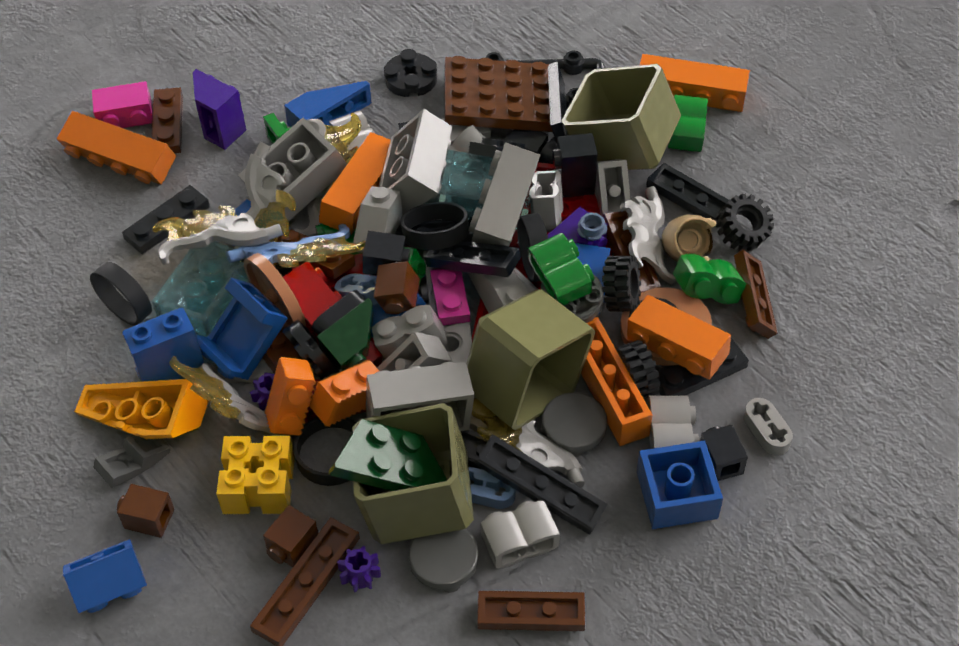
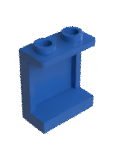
M230 278L225 289L233 296V299L209 336L196 335L201 348V354L218 366L217 371L228 379L236 377L248 380L288 317L253 284Z
M178 308L125 329L122 332L141 382L177 379L194 380L202 376L199 368L204 361L194 328L184 308Z

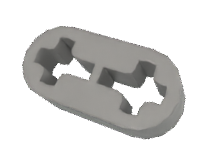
M764 398L750 400L745 408L744 421L762 448L767 453L778 456L788 452L793 439V433L785 420L770 401ZM754 411H757L759 414L765 413L764 419L759 414L754 416ZM772 434H773L776 438H781V437H782V438H783V441L780 443V441H779L778 439L771 440Z

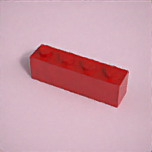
M306 261L283 276L302 309L307 330L319 344L318 335L311 328L313 322L343 297L337 290L331 291L326 284L328 283L327 277L319 267L314 269L310 262ZM370 338L369 354L365 358L370 360L377 368L382 363V354L375 346L374 339Z

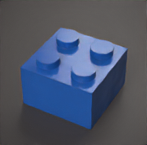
M705 441L639 451L636 472L652 529L719 518L723 496Z

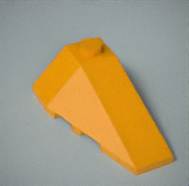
M190 379L93 384L84 386L74 412L79 416L144 439L175 438L201 426L209 399Z

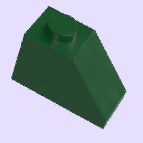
M369 298L317 336L319 346L340 371H344L367 360L365 357L369 354L374 314L373 304Z

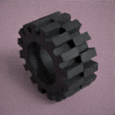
M741 194L739 197L737 195L734 196L720 209L716 216L718 218L716 227H721L717 233L719 236L725 235L722 241L725 244L730 241V248L732 249L739 246V251L746 249L752 251L772 233L771 230L774 228V223L770 222L774 217L773 214H767L771 209L768 205L763 208L761 204L764 201L761 199L757 202L754 201V195L746 197V194ZM736 215L746 217L751 222L753 231L744 229L739 224Z
M634 255L608 256L605 259V266H603L604 276H602L604 287L602 289L605 292L604 302H606V308L609 312L635 311L640 303V270H638L639 264L636 262L637 258Z
M637 340L616 347L643 399L657 395L660 392L658 387L660 386V381L657 378L659 373L655 369L657 365L655 360L652 361L651 352L647 351V345L643 344V341Z

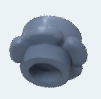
M586 213L578 222L579 228L577 232L582 238L587 240H599L607 232L605 220L598 213Z

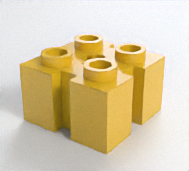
M224 436L221 453L224 470H219L216 492L223 514H250V507H261L263 514H281L290 505L292 490L289 479H293L295 459L290 436H263V443H252L250 436Z

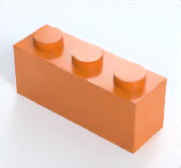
M650 295L644 298L628 318L627 339L632 342L637 340L643 341V344L647 345V349L659 354L660 357L667 361H673L687 368L688 371L695 375H701L710 380L729 355L731 334Z

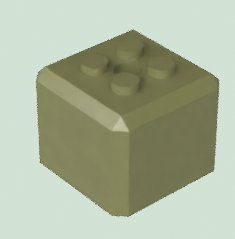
M658 64L594 69L585 75L561 121L568 136L593 133L598 154L597 162L624 159L627 160L628 170L655 169L678 124L681 113L662 67Z
M542 289L534 290L479 318L466 363L474 397L512 429H519L541 416L545 407L552 399L575 391L596 331Z
M441 403L364 418V420L423 435L447 478L445 482L398 491H391L353 481L354 498L373 539L380 544L466 529L474 520L468 453L453 409ZM361 419L352 427V432L358 425V423L361 421Z

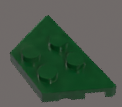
M361 419L355 427L337 460L329 470V475L391 491L447 481L423 435Z

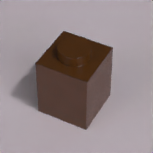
M408 261L378 266L374 298L386 314H400L416 307L420 278Z
M130 484L126 495H122L117 504V514L124 529L162 538L175 510L168 492Z
M288 505L263 535L268 556L279 564L285 562L294 567L318 534L316 521Z

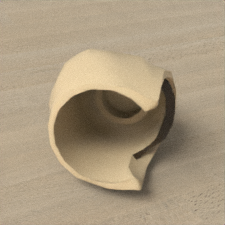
M688 214L671 220L662 233V243L665 252L677 262L679 257L684 254H696L709 261L708 255L713 248L711 228L716 226V221L711 218Z

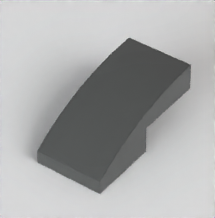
M131 435L125 438L122 448L96 457L93 468L113 488L155 465L170 453L171 447L163 439H144Z

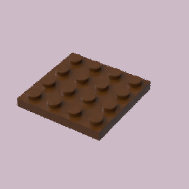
M463 56L445 57L444 121L449 125H473L474 127L552 132L548 84L549 64L543 62L523 63L516 60L496 61L490 58L469 59Z

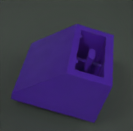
M195 69L192 72L194 97L204 139L226 150L246 131L239 91L235 87L215 79L212 75Z

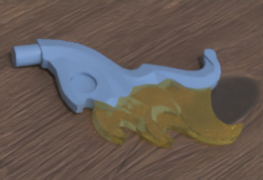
M339 224V231L336 233L305 237L297 242H268L253 246H241L227 251L226 257L229 263L247 259L255 253H260L272 264L278 262L281 267L291 268L298 267V261L322 262L326 261V255L355 253L365 247V241L348 243L346 239L351 235L350 229L346 224Z

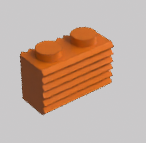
M281 357L278 360L265 409V417H267V424L271 433L295 436L302 434L301 429L304 428V419L307 417L306 413L308 412L309 402L313 395V385L316 384L310 363L307 360Z
M366 360L317 382L318 386H315L316 390H314L313 398L309 402L310 408L324 425L328 427L331 424H335L336 421L345 420L351 414L360 413L361 410L366 409L367 375L375 374L379 370L370 360Z

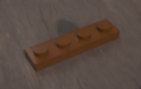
M330 517L250 625L251 631L275 646H283L338 570V560H345L347 549L352 550L359 541V532Z

